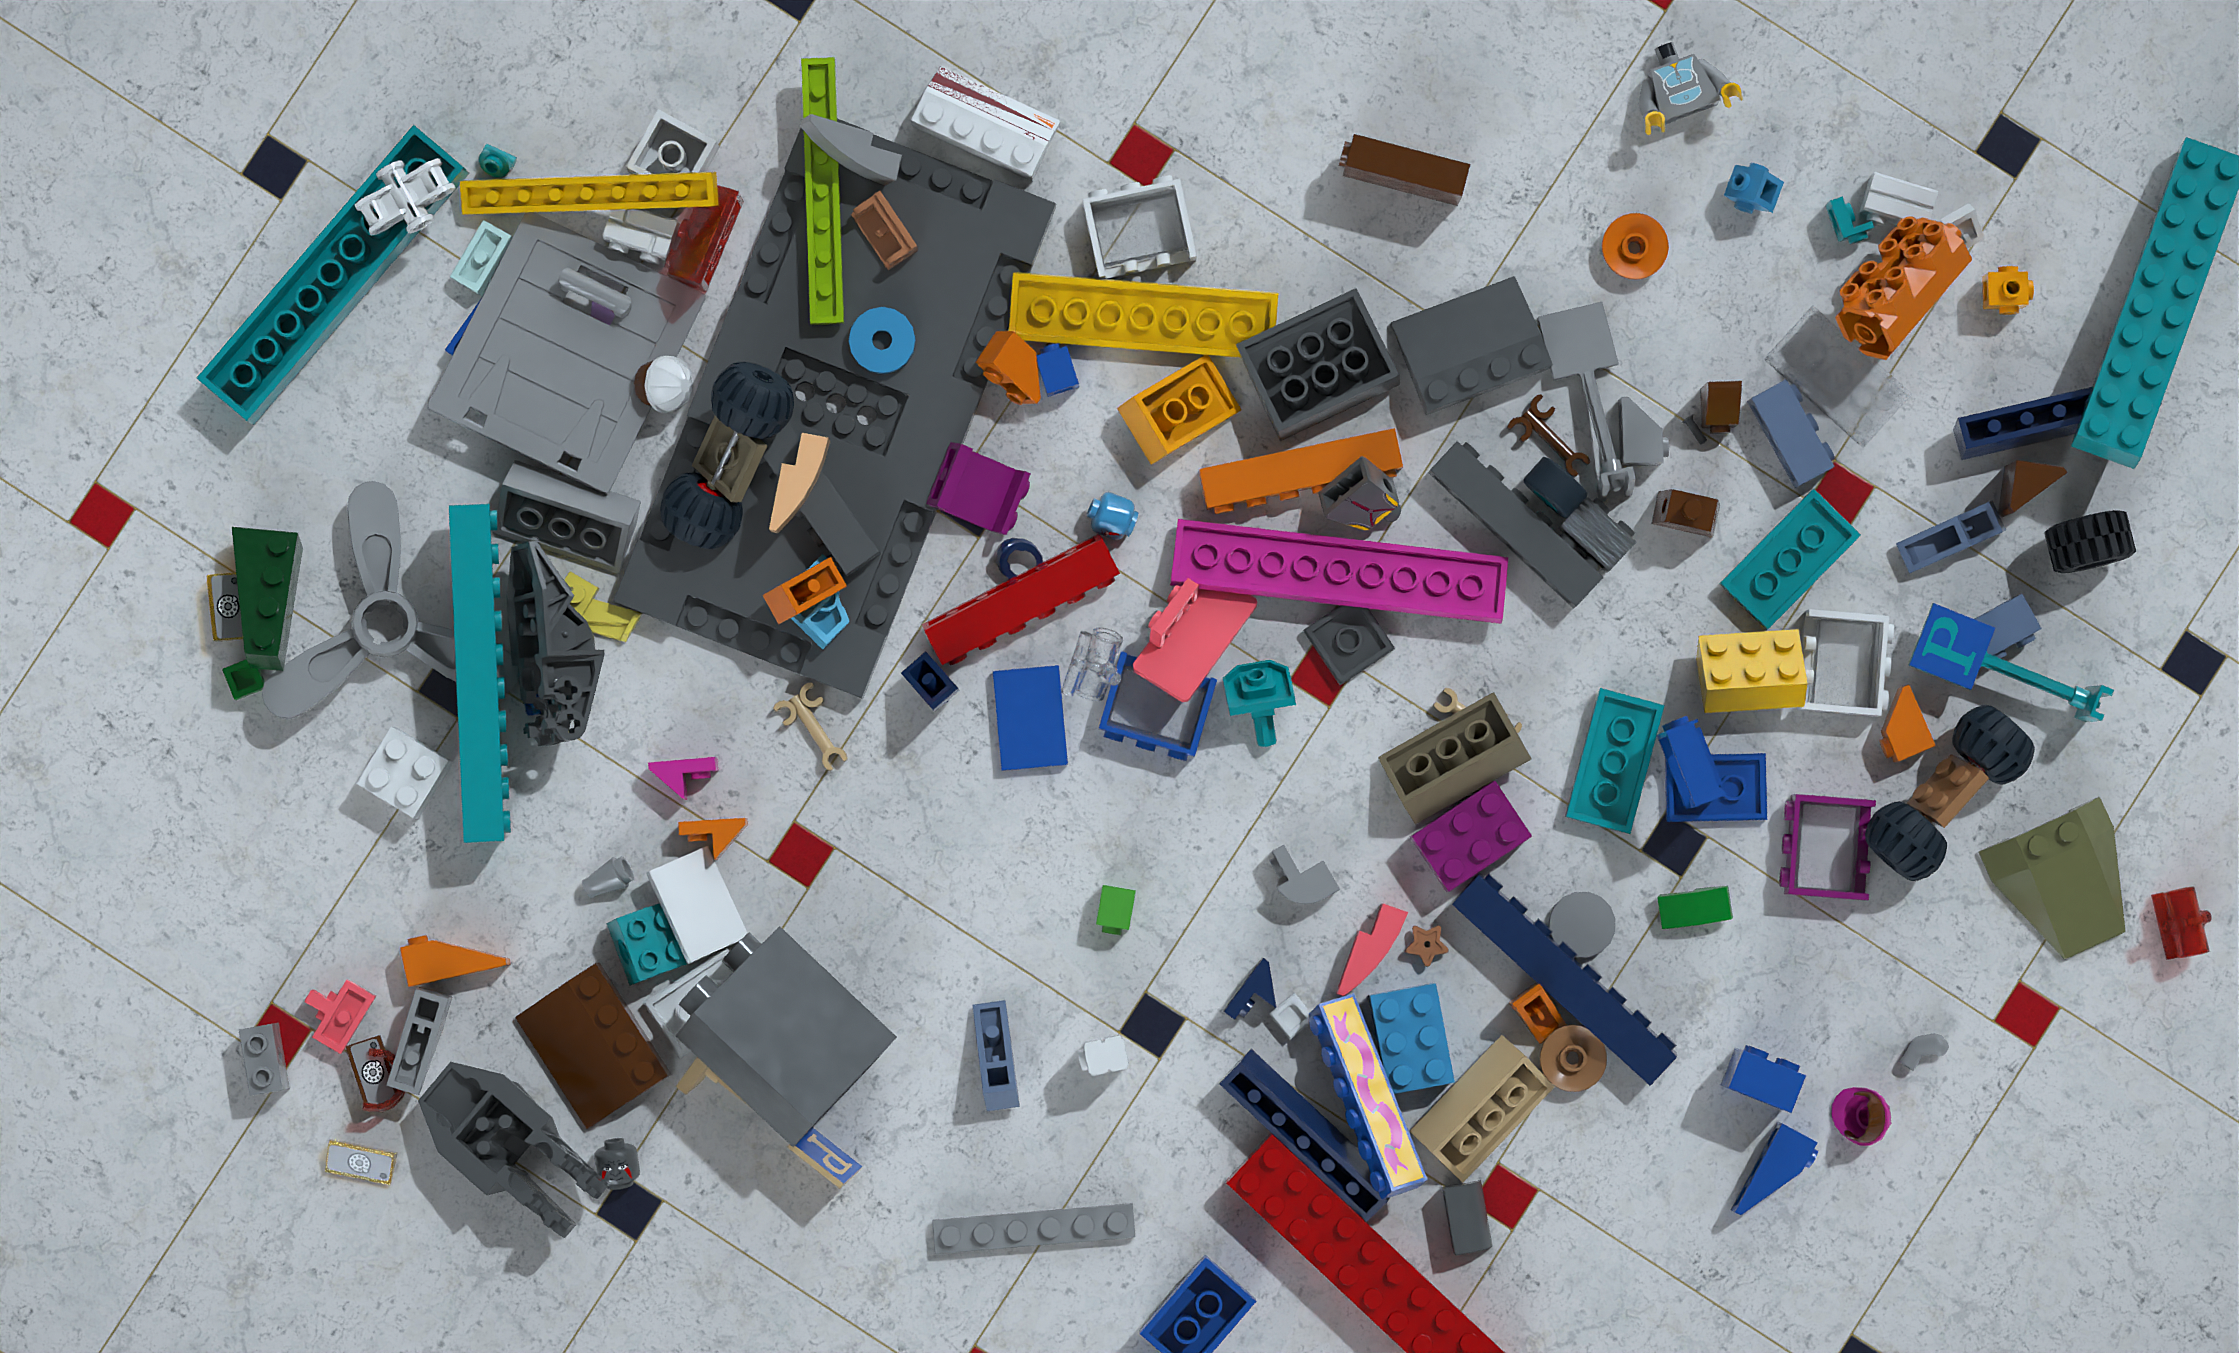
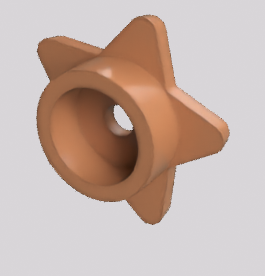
M1416 925L1412 927L1414 941L1405 949V952L1407 954L1419 955L1425 967L1430 966L1435 955L1449 952V949L1440 941L1441 926L1437 925L1427 931ZM1426 941L1430 942V946L1428 948L1424 946V942Z

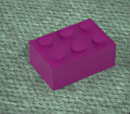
M1492 781L1411 835L1410 839L1444 890L1450 892L1531 838L1532 835L1497 782Z

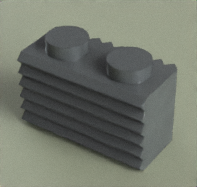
M1587 497L1570 517L1560 525L1559 529L1608 573L1636 544V541L1632 538L1635 532L1622 520L1618 523L1612 520L1607 515L1611 510L1600 499L1595 498L1592 501Z

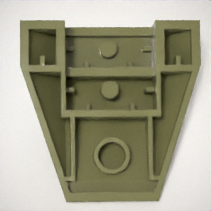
M2100 797L2070 809L2068 813L2013 838L2004 839L1978 851L1992 883L2063 959L2072 957L2126 932L2114 826Z

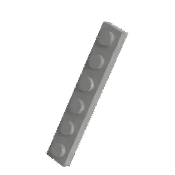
M1133 1203L933 1220L935 1254L1135 1237Z

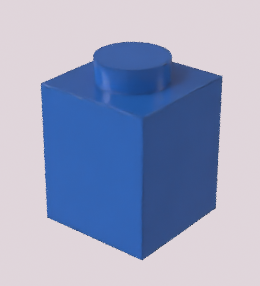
M1059 343L1041 348V354L1036 355L1047 397L1079 388V382L1068 347L1060 348Z

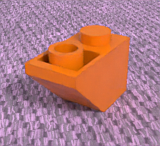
M996 331L975 363L984 370L983 375L989 381L999 384L1007 391L1006 396L1012 402L1018 405L1038 404L1041 395L1036 351L1014 331Z

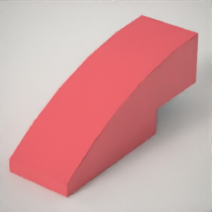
M1381 903L1371 934L1357 931L1336 994L1345 996L1379 965L1399 935L1408 912Z

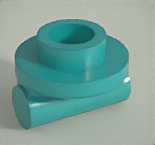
M489 144L484 146L483 151L479 155V164L483 171L496 178L506 176L510 169H513L517 161V157Z

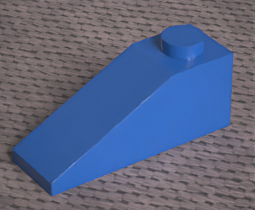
M1777 1122L1731 1211L1742 1215L1799 1175L1804 1167L1810 1168L1818 1154V1150L1815 1149L1818 1142L1783 1123Z

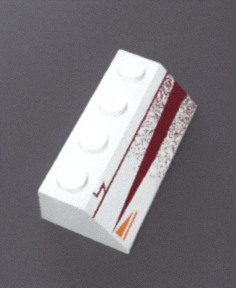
M941 66L924 91L911 119L914 128L1032 182L1060 124V121Z

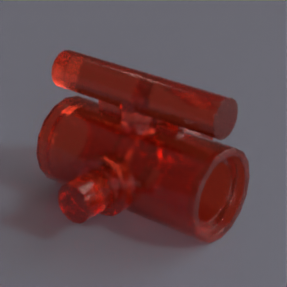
M2195 886L2151 895L2166 960L2191 957L2210 952L2204 926L2211 921L2212 915L2208 910H2200Z

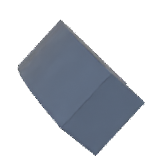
M1992 500L1896 543L1910 574L2006 531Z

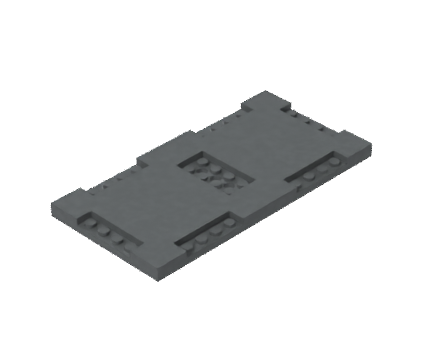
M837 118L839 123L866 130ZM800 127L785 165V172L739 289L734 294L687 413L688 418L641 537L637 540L614 602L863 699L938 510L926 504L950 442L964 443L988 379L983 375L984 370L975 362L996 331H1008L1013 272L1031 273L1056 209V203L998 180H990L873 134L871 146L902 155L897 179L885 186L866 179L839 163L844 324L811 325L804 130ZM878 191L882 192L918 246L917 252L890 270L886 268L851 216L854 208L875 195ZM878 307L895 309L906 316L913 326L916 339L914 353L908 363L897 371L887 374L872 373L861 367L853 357L849 345L850 330L856 319L867 310ZM878 332L873 338V345L880 350L887 349L892 343V337L887 332ZM736 362H751L752 364L762 365V367L773 370L774 373L779 374L789 383L793 390L794 408L788 423L799 439H801L802 433L829 438L830 444L822 471L880 552V555L849 577L844 571L840 572L847 587L839 591V599L846 610L850 622L823 650L791 618L778 624L762 596L806 571L822 554L825 557L831 555L824 543L818 547L807 531L812 526L805 516L799 520L795 514L779 533L769 530L777 487L769 477L773 470L767 462L762 465L759 463L742 499L743 517L739 531L722 547L705 549L690 545L669 532L661 519L660 506L662 496L670 483L682 474L690 472L699 473L692 467V464L715 416L711 405L712 386L719 374ZM802 383H810L815 388L813 398L808 401H802L796 396V389ZM833 395H841L846 401L845 408L839 413H832L827 409V401ZM863 407H872L877 413L876 420L870 425H863L858 421V412Z

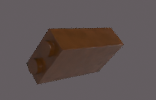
M1354 134L1352 142L1345 141L1338 166L1345 167L1344 177L1458 206L1463 195L1471 164Z

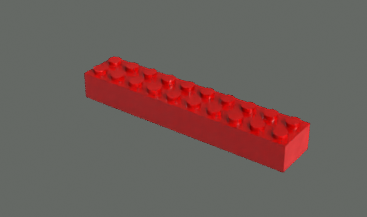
M1272 1133L1260 1143L1225 1181L1229 1187L1406 1353H1505Z

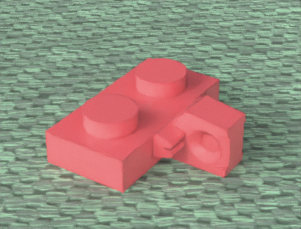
M349 979L345 981L338 994L330 991L327 997L312 989L304 1002L319 1010L315 1017L321 1020L312 1038L342 1054L346 1048L345 1046L348 1045L375 1000L376 995Z

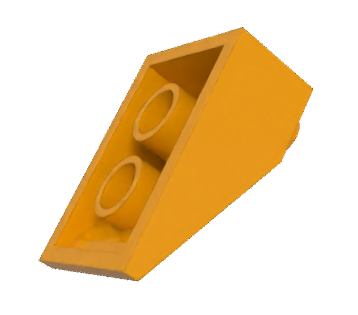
M1209 355L1200 357L1117 407V410L1151 465L1242 410Z

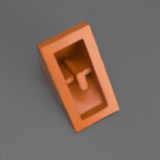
M1534 983L1509 1002L1539 1044L1543 1043L1554 1030L1567 1025L1539 983Z

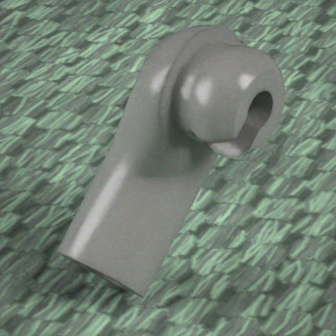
M1935 1033L1917 1036L1912 1040L1899 1062L1914 1071L1922 1056L1932 1054L1943 1056L1946 1054L1949 1048L1948 1042L1942 1035Z

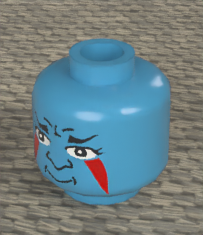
M1106 492L1099 500L1093 498L1087 512V517L1092 519L1091 528L1095 533L1118 541L1124 535L1128 537L1131 535L1138 518V512L1134 511L1135 506L1131 500L1111 492Z

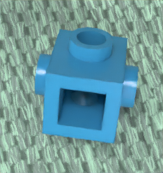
M1750 163L1749 167L1735 165L1724 196L1734 201V207L1740 211L1752 214L1755 209L1773 213L1784 182L1769 173V169L1756 163Z

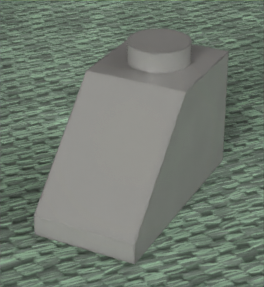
M1621 397L1618 400L1621 466L1661 465L1664 462L1663 457L1669 456L1668 437H1663V429L1629 397Z

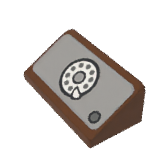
M381 1035L345 1046L366 1110L401 1099L398 1089L386 1086L391 1072V1065Z

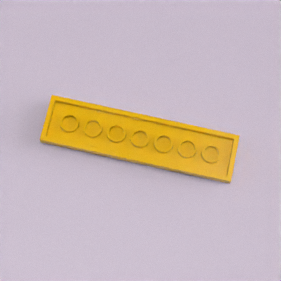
M1013 272L1009 331H1014L1024 341L1241 358L1236 344L1276 326L1279 293Z

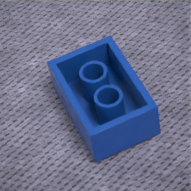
M1204 1255L1142 1326L1139 1334L1161 1353H1213L1257 1301L1254 1296L1207 1255Z

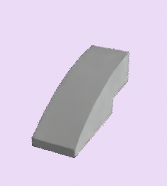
M813 114L801 119L800 127L811 140L847 169L885 186L896 181L902 155L871 146L874 133Z

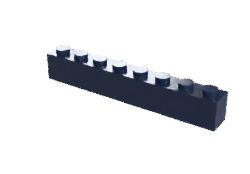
M1479 872L1452 901V905L1651 1086L1677 1058V1052L1673 1050L1677 1046L1674 1041L1665 1033L1661 1032L1657 1035L1648 1026L1652 1022L1640 1010L1637 1009L1633 1013L1626 1007L1624 1003L1627 999L1616 988L1612 986L1608 990L1599 982L1602 976L1591 965L1587 964L1583 967L1574 959L1578 954L1567 943L1562 941L1558 945L1550 937L1553 931L1539 918L1535 922L1525 914L1528 908L1515 896L1511 899L1507 898L1500 891L1503 885L1490 873L1484 877Z

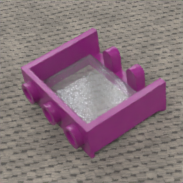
M1792 794L1791 801L1786 800L1784 820L1789 821L1788 834H1783L1782 854H1787L1786 867H1781L1779 886L1784 887V894L1869 900V894L1865 893L1866 874L1870 873L1871 861L1868 860L1869 846L1865 840V833L1871 819V807L1876 806V800Z

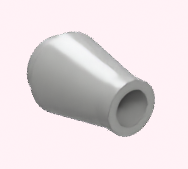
M621 856L618 859L612 857L588 878L582 880V885L587 895L592 898L599 894L628 887L629 882L634 880V874L624 857Z

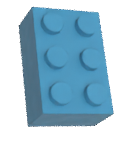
M1436 983L1368 995L1380 1060L1393 1093L1397 1094L1455 1083Z

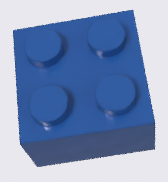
M1745 1045L1744 1050L1735 1048L1721 1086L1792 1113L1806 1075L1798 1072L1800 1066L1782 1058H1776L1774 1063L1767 1060L1769 1053L1752 1046Z

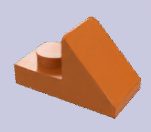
M748 818L678 822L679 835H687V842L708 841L707 834H712L714 860H718L748 826Z

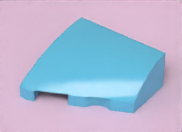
M822 554L808 569L826 560L827 557ZM839 591L791 618L822 650L850 622L846 610L840 602Z

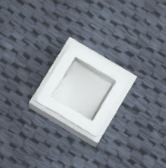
M1295 993L1269 1013L1289 1040L1309 1025L1310 1011Z

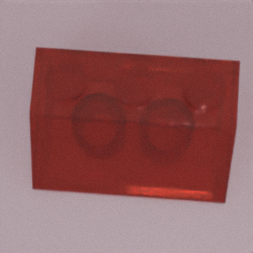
M717 185L719 205L693 207L689 220L684 218L679 227L677 237L681 238L677 250H670L664 266L668 268L667 275L670 278L706 293L744 203L739 191Z

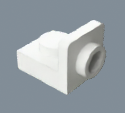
M1969 203L1940 219L1944 225L1951 223L1961 231V239L1964 240L1967 249L1985 239L1976 211Z

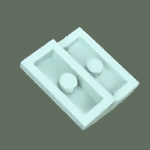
M483 220L450 278L483 297L513 237Z

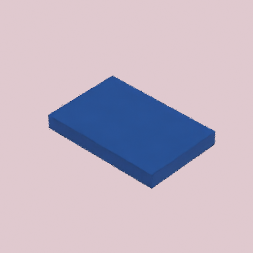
M1059 665L993 671L1001 770L1068 765Z
M1766 753L1711 754L1722 784L1718 786L1727 795L1687 810L1684 807L1665 758L1666 822L1767 820Z

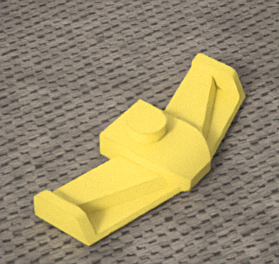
M569 571L565 582L574 589L571 591L574 597L570 605L586 619L592 633L627 642L643 613L595 600L594 597L600 588Z

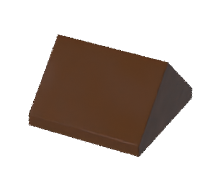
M2020 460L2004 466L1998 513L2002 518L2014 513L2068 472L2064 467Z

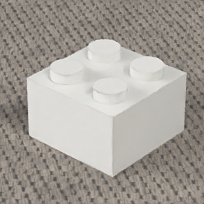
M658 109L626 168L631 174L706 172L720 147L716 140Z
M391 726L356 784L410 817L419 819L454 762L402 730Z

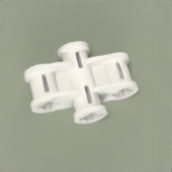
M440 159L431 160L407 175L403 170L405 165L402 160L393 162L376 173L378 180H383L386 187L362 198L355 204L357 211H362L370 226L368 231L371 235L379 234L403 219L408 225L406 227L408 233L417 232L435 220L432 214L427 213L425 207L448 196L456 189L453 183L448 182L440 167L442 165ZM432 175H433V177L435 178V180H436L438 186L435 185V183H434V181H433V179H432V177H431ZM394 177H396V179H397V181H398V183H399V185H400V188L398 187L397 183L395 182ZM410 206H412L413 210L415 211L417 215L416 217L414 216ZM373 208H374L375 211L377 212V214H378V216H379V219L377 218L376 214L374 213Z

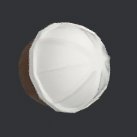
M660 356L640 366L634 380L636 395L642 403L653 407L658 412H673L681 408L690 398L693 387L692 372L688 364L680 358Z

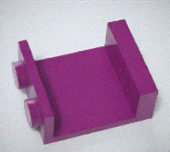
M950 442L926 504L994 533L1007 535L1008 531L1014 527L1017 521L1018 513L1016 510L1020 500L1024 499L1029 491L1030 482L1028 480L1031 473L1016 470L972 451L973 448L966 445Z

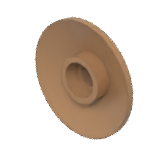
M1566 1025L1554 1030L1545 1039L1540 1051V1065L1547 1080L1555 1087L1568 1092H1579L1589 1089L1600 1080L1606 1069L1607 1053L1604 1044L1586 1027ZM1569 1052L1577 1053L1578 1061L1575 1064L1567 1062L1566 1056Z

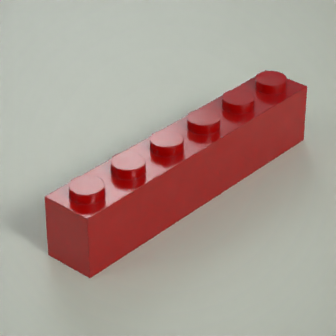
M1097 534L921 625L941 664L949 663V665H954L967 658V652L977 647L979 650H983L997 642L996 637L1006 632L1012 635L1023 630L1027 626L1025 622L1035 617L1041 620L1056 612L1055 607L1066 601L1068 604L1076 603L1086 596L1084 592L1094 587L1102 589L1115 582L1114 577L1119 575L1120 572L1100 534Z

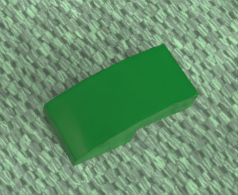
M1728 885L1696 888L1689 892L1660 894L1657 897L1662 929L1709 924L1733 918Z

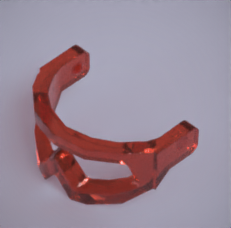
M369 1048L368 1056L383 1057L393 1065L395 1055L390 1050ZM398 1089L392 1098L383 1103H363L362 1110L383 1113L393 1109L403 1099L406 1091Z

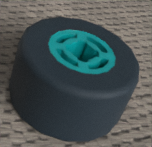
M1542 457L1524 478L1525 485L1541 501L1566 519L1570 517L1588 495L1586 490L1570 474L1547 457Z

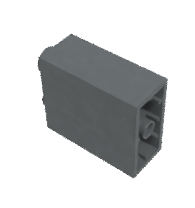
M779 926L763 943H760L749 932L731 949L722 962L733 973L720 986L715 984L706 975L688 992L678 1005L690 1015V1018L676 1034V1037L782 1138L794 1147L872 1066L897 1036Z

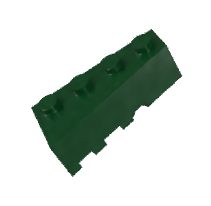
M232 527L246 659L250 668L284 671L303 552L299 534L297 532Z

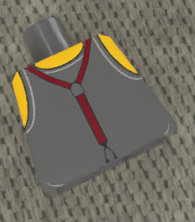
M1363 456L1318 492L1324 517L1358 529L1370 530L1382 519L1394 522L1401 514V506L1399 505L1393 480Z

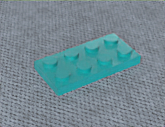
M1812 489L1719 584L1759 624L1768 630L1861 534L1815 489Z
M1599 688L1565 817L1631 834L1665 705Z

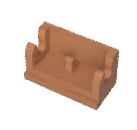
M878 191L853 209L854 212L851 216L888 270L918 251V246L881 191Z

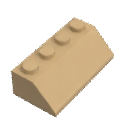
M1501 1035L1409 1132L1463 1183L1555 1086L1547 1080L1520 1050Z

